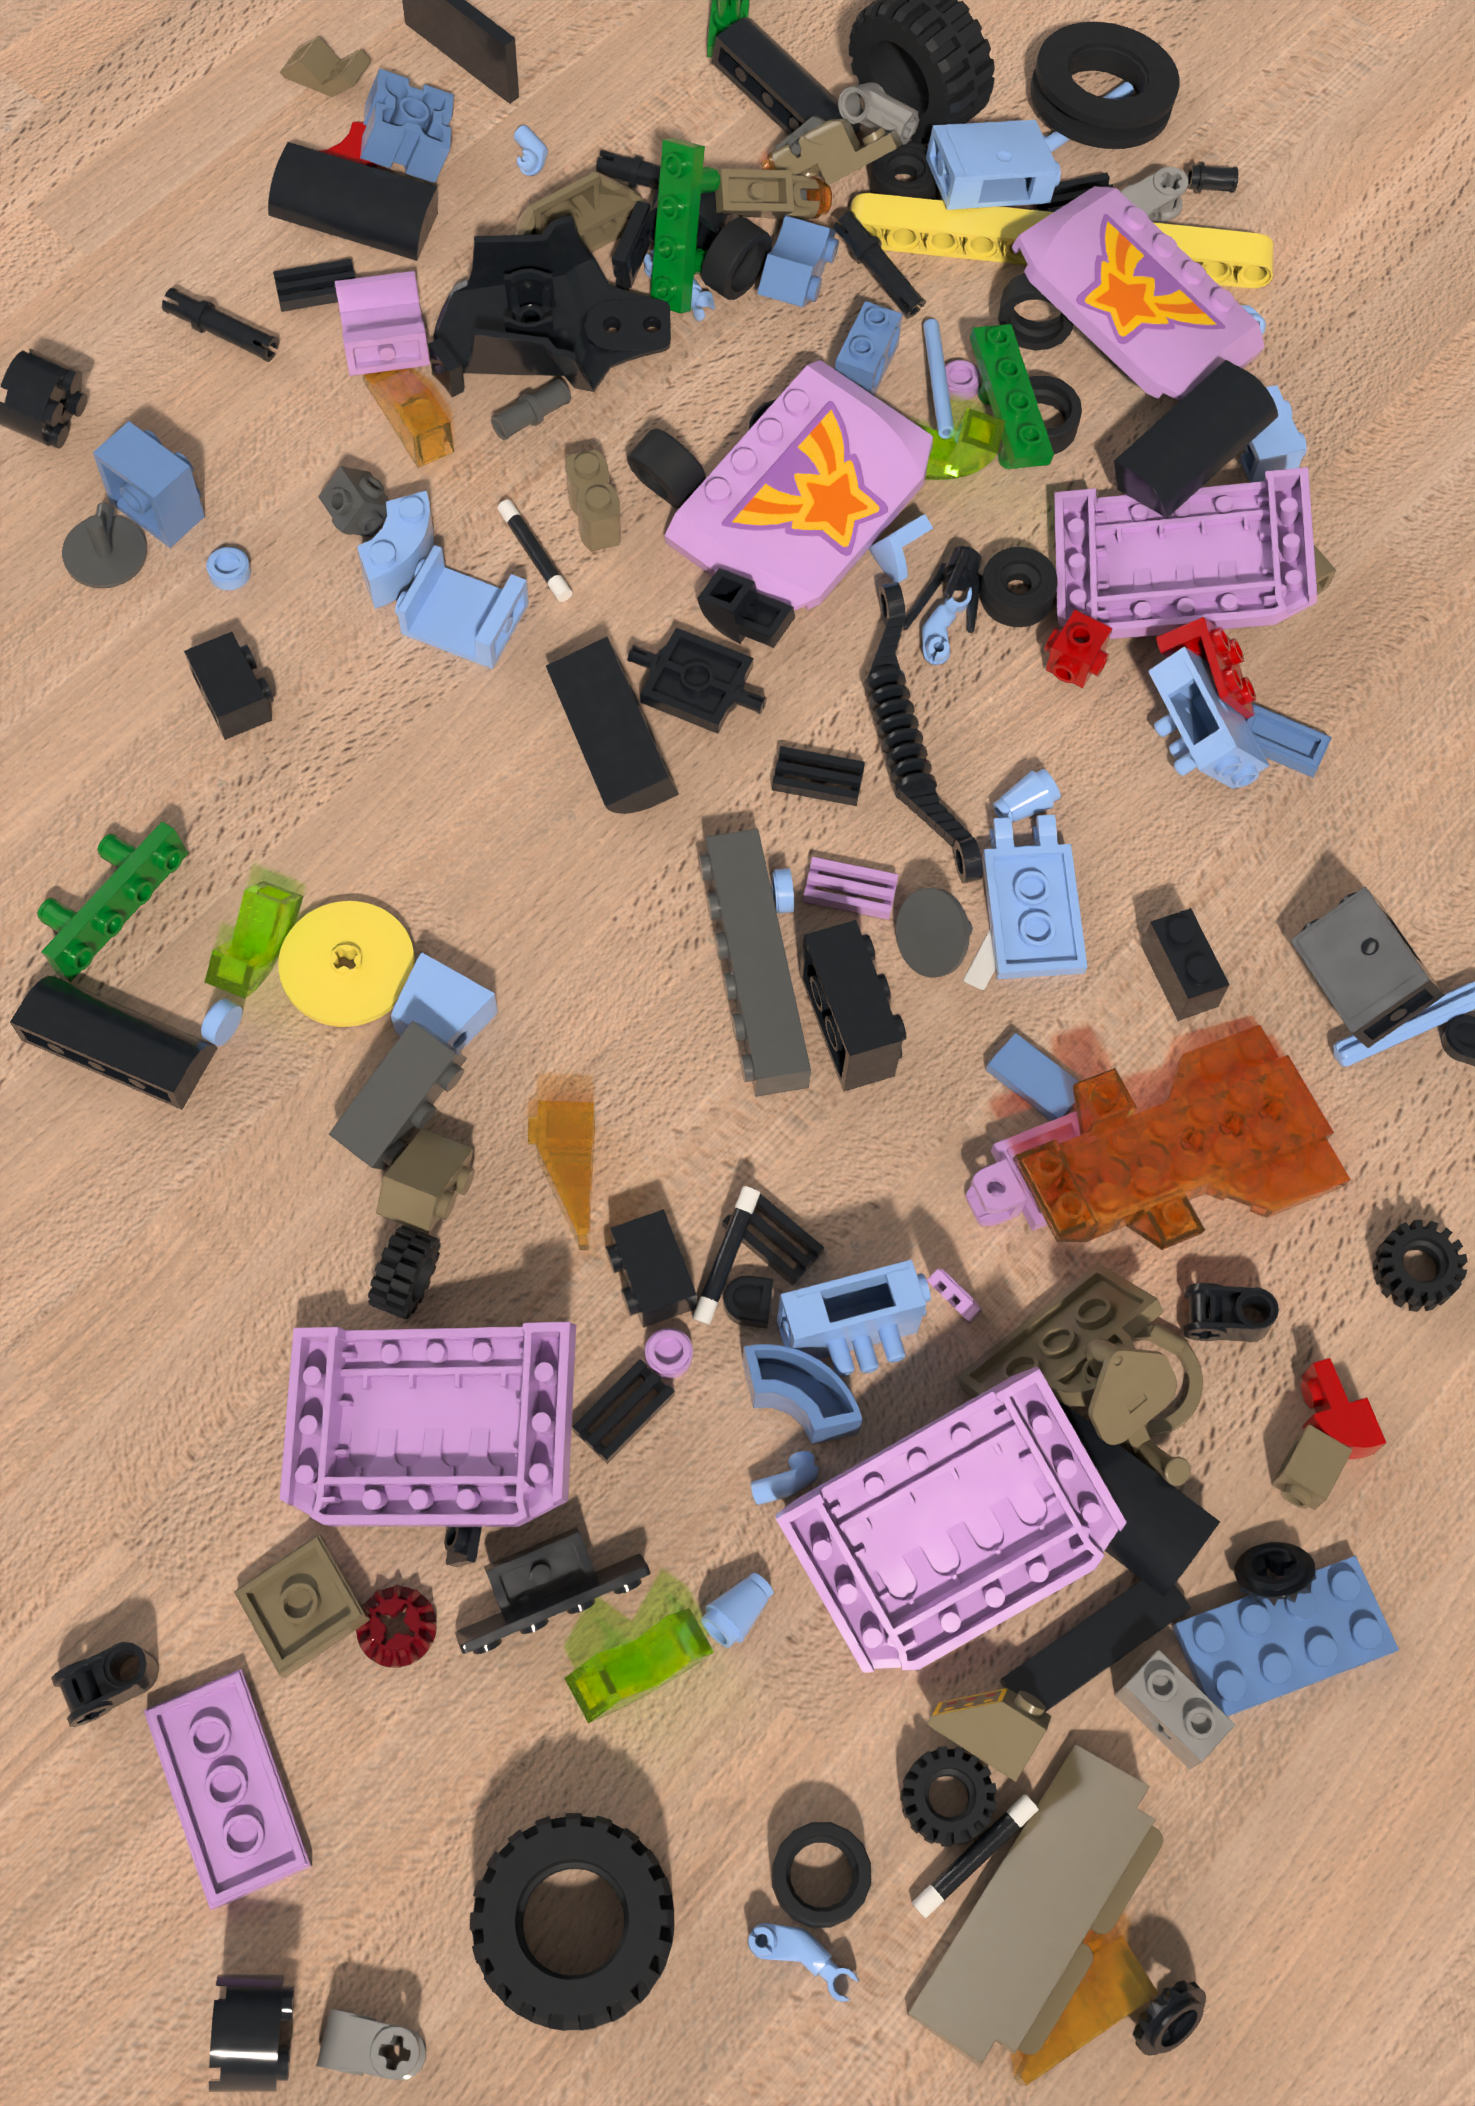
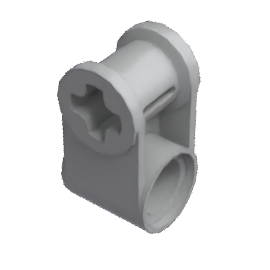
M1165 167L1142 181L1127 186L1121 193L1136 207L1142 209L1152 222L1166 223L1180 215L1183 206L1181 196L1187 190L1188 177L1181 169Z
M330 2009L316 2066L360 2076L369 2074L387 2079L407 2080L416 2076L423 2068L426 2061V2046L419 2034L410 2029L376 2022L377 2019ZM401 2037H404L403 2047L411 2050V2056L409 2061H399L396 2070H394L395 2060L387 2057V2050L389 2046H398Z

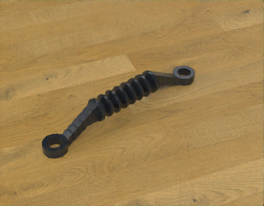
M898 582L880 585L878 593L879 605L886 628L868 678L864 682L866 694L870 696L868 702L870 708L874 710L872 715L874 722L878 725V737L882 739V751L887 754L885 761L887 767L891 769L889 773L890 779L896 784L894 786L895 796L953 847L955 865L962 883L981 880L983 865L978 843L964 829V826L939 803L936 791L937 782L935 776L930 774L932 765L926 759L928 753L926 747L922 744V732L917 729L919 722L918 718L913 715L915 709L913 703L909 700L910 691L909 688L904 686L906 683L905 674L900 670L897 659L898 647L906 619L901 587Z

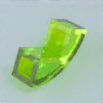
M967 407L955 428L954 435L948 439L941 438L937 430L915 423L933 436V447L928 460L925 480L957 479L982 470L998 454L1005 421Z
M261 881L245 889L233 938L212 950L204 983L245 999L256 991L279 959L282 944L296 922L304 896L266 881Z
M688 1608L665 1616L634 1641L595 1654L564 1679L589 1724L659 1689L712 1655L714 1651L692 1611Z

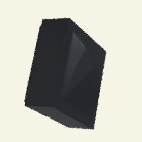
M441 338L428 343L432 375L445 387L452 398L463 393L465 386L460 361Z

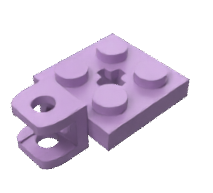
M1075 1111L993 1144L991 1153L997 1163L987 1166L975 1174L971 1182L972 1186L968 1189L965 1198L978 1224L981 1226L998 1225L1018 1217L1022 1211L1031 1230L1034 1231L1115 1197L1118 1190ZM1046 1162H1051L1054 1167L1062 1166L1065 1171L1061 1174L1060 1180H1053L1044 1174Z

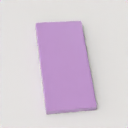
M242 1669L144 1710L211 1910L220 1908L312 1867L248 1681Z

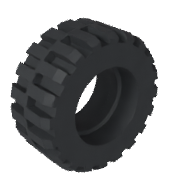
M875 0L857 15L849 37L851 40L848 47L849 56L853 57L851 68L853 75L858 77V85L869 82L877 83L887 95L919 111L918 118L920 121L916 132L911 136L914 142L929 143L933 125L966 124L980 113L990 100L995 80L992 77L995 71L994 59H991L989 56L991 47L988 38L984 39L981 33L982 26L978 19L974 20L968 12L970 8L963 1Z
M565 1813V1817L554 1819L548 1816L536 1820V1825L523 1832L521 1829L508 1838L509 1842L499 1853L495 1851L487 1862L488 1868L482 1880H478L473 1894L475 1903L473 1912L470 1913V1930L472 1931L474 1943L472 1950L476 1963L479 1964L484 1975L483 1979L491 1991L501 1999L505 2006L517 2015L549 2029L561 2031L595 2029L627 2015L626 2013L640 2004L650 1994L652 1988L661 1977L667 1965L674 1937L672 1892L659 1860L651 1849H648L639 1840V1837L628 1828L623 1829L613 1824L612 1820L598 1815L596 1818L582 1816L581 1813ZM569 1869L590 1871L605 1879L616 1891L624 1913L622 1937L613 1955L597 1969L581 1975L559 1974L540 1964L526 1943L523 1929L525 1908L534 1890L549 1876Z

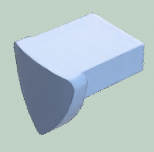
M926 514L871 545L869 551L884 573L894 582L900 583L908 578L902 547L927 533L933 527Z

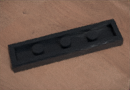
M1141 1580L1001 1678L999 1682L1004 1689L1009 1688L1017 1694L1019 1691H1025L1033 1695L1045 1705V1712H1047L1184 1615L1191 1607L1175 1585L1165 1596H1162Z

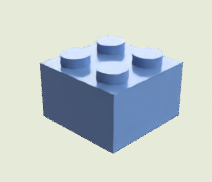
M128 421L93 452L110 504L169 548L205 517L200 501L201 493L196 487L192 474L194 472L192 464L181 453L175 452L173 454L165 448L158 437L151 431H142Z

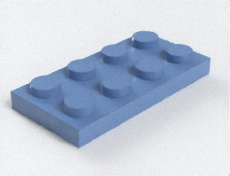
M1356 1556L1316 1570L1317 1579L1312 1581L1311 1593H1298L1295 1603L1287 1599H1279L1275 1606H1273L1267 1598L1259 1602H1253L1251 1596H1247L1172 1626L1197 1687L1227 1717L1391 1655L1399 1650Z

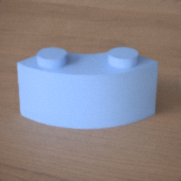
M426 491L386 501L387 517L383 528L372 540L357 546L363 578L374 609L397 600L403 591L408 592L414 581V573L419 561L423 558L427 559L434 547V531Z

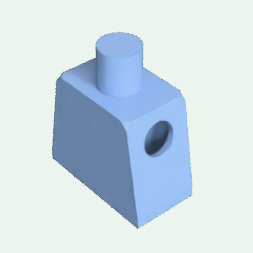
M421 953L392 1010L391 1019L395 1032L400 1036L409 1024L414 1021L426 1026L460 1052L495 1017L498 1011L495 993L428 955Z

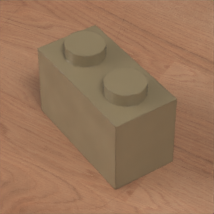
M422 1128L383 1176L376 1214L429 1234L440 1218L446 1220L449 1217L457 1195H465L468 1192L475 1174V1169L469 1167L473 1148Z

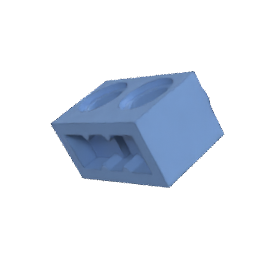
M865 301L836 359L835 370L874 396L899 346L903 314Z

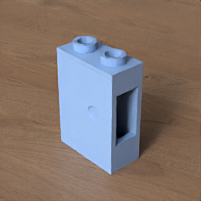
M1036 120L933 125L926 160L947 210L1051 203L1054 188L1060 182L1061 170L1059 163L1054 160L1051 154L1048 139L1046 136H1043Z
M1183 647L1148 671L1169 711V714L1154 723L1155 731L1159 736L1165 737L1178 728L1182 736L1169 746L1172 756L1178 759L1174 761V768L1179 775L1185 776L1198 767L1199 771L1234 789L1253 783L1259 777V772L1270 766L1244 716L1219 697L1208 661L1188 648Z
M912 1260L783 1293L780 1295L777 1326L783 1346L800 1350L817 1359L831 1356L835 1372L838 1376H847L853 1373L855 1368L849 1352L852 1350L855 1352L862 1373L866 1374L876 1371L879 1364L873 1345L881 1342L887 1361L891 1363L901 1361L905 1358L906 1354L900 1337L917 1333L922 1317L926 1315V1302L931 1300L928 1282L923 1273L916 1274Z

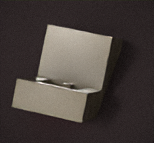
M318 35L298 46L280 73L288 80L334 97L355 85L371 62V59L362 49L339 59Z

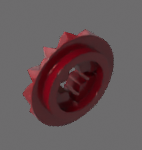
M396 1584L393 1587L376 1590L373 1596L366 1603L362 1604L371 1620L356 1629L360 1648L373 1662L389 1668L405 1667L421 1659L432 1646L437 1631L436 1615L431 1603L417 1589ZM407 1607L404 1623L410 1632L415 1635L412 1637L408 1634L396 1633L392 1639L389 1638L387 1643L383 1645L387 1639L385 1636L388 1629L382 1620L378 1618L379 1615L385 1618L387 1616L396 1618Z

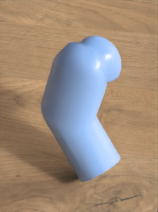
M809 1451L794 1453L788 1459L791 1471L751 1481L752 1495L756 1504L761 1505L793 1496L813 1483L819 1474V1466L814 1464V1455Z

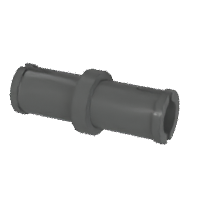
M556 379L553 383L534 394H523L519 397L518 403L491 417V424L495 433L500 439L507 440L510 436L530 424L532 426L539 425L544 421V416L571 402L569 389L562 380Z

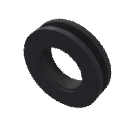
M1082 22L1065 26L1052 33L1044 41L1037 57L1036 68L1030 85V94L1033 105L1042 119L1065 137L1096 148L1126 149L1148 143L1165 129L1179 91L1180 77L1176 64L1170 55L1148 36L1118 24ZM1092 70L1107 72L1129 82L1138 95L1120 100L1101 98L1085 91L1073 80L1072 75Z

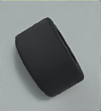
M657 428L651 429L627 456V463L636 477L674 508H680L706 479V473L702 466L686 447L665 431Z

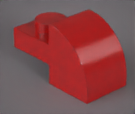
M1331 1358L1312 1363L1301 1375L1303 1380L1301 1381V1392L1307 1406L1310 1409L1314 1408L1316 1413L1303 1424V1430L1308 1425H1311L1351 1448L1352 1452L1348 1459H1360L1374 1455L1387 1442L1368 1398L1349 1403Z

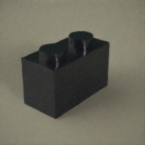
M232 631L184 651L192 676L224 740L272 721L268 707L269 703L274 702L271 690L264 677L256 679L252 670L257 669V665L252 652L247 644L239 646Z
M1189 908L1151 921L1141 947L1177 1021L1219 1007L1230 984L1192 909Z
M664 1209L610 1228L611 1244L605 1246V1251L613 1273L622 1271L627 1287L621 1289V1294L629 1316L638 1314L644 1328L696 1309L697 1294Z

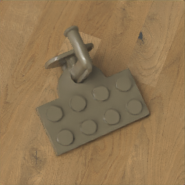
M1099 1263L956 1377L962 1390L972 1398H975L1011 1376L1037 1366L1058 1402L1068 1406H1089L1088 1415L1100 1439L1110 1445L1124 1442L1128 1452L1153 1471L1163 1476L1173 1486H1180L1189 1479V1462L1180 1456L1172 1457L1154 1445L1145 1428V1425L1170 1404L1176 1392L1177 1381L1169 1360L1164 1354L1159 1351L1136 1349L1132 1338L1164 1313L1158 1298Z

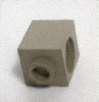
M1308 1425L1295 1439L1272 1485L1282 1491V1497L1289 1503L1299 1508L1307 1509L1310 1507L1316 1510L1327 1500L1352 1449L1313 1426Z

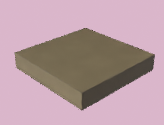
M319 1534L234 1591L275 1669L283 1678L288 1677L371 1620L326 1540Z

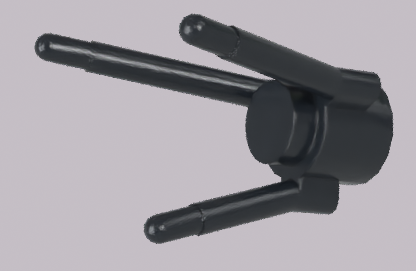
M958 546L952 549L947 563L940 564L937 574L908 613L903 630H907L940 584L945 580L947 584L944 593L945 599H951L955 590L964 591L971 587L972 597L968 607L967 632L973 633L975 631L979 590L982 581V575L978 572L983 562L981 555L976 550L967 546Z

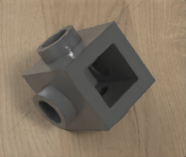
M343 466L339 467L318 496L331 515L332 523L339 531L347 535L355 534L372 537L383 525V521L387 517L386 501H390L384 493V486L378 479L373 477L370 471Z

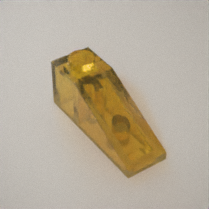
M407 368L363 375L364 383L417 468L454 452L450 420L433 393Z
M538 1100L537 1117L529 1116L528 1144L536 1145L538 1162L579 1250H589L596 1124L595 1103Z
M1100 1934L1086 1943L1092 1951L1093 1962L1040 2051L1033 2055L1025 2054L1014 2074V2078L1019 2086H1027L1159 1994L1122 1935L1108 1941L1104 1934Z

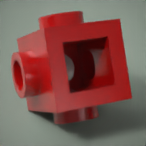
M1074 610L1063 629L1055 628L1047 641L1044 651L1050 654L1045 670L1054 674L1056 678L1065 683H1073L1084 688L1090 676L1093 674L1098 677L1107 663L1110 654L1106 652L1113 628Z

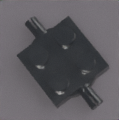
M679 628L674 630L668 643L657 653L638 647L635 644L632 646V650L630 649L628 662L650 669L649 678L640 693V703L717 734L720 732L728 714L737 705L755 711L758 714H761L765 708L767 697L744 689V684L753 668L754 658Z

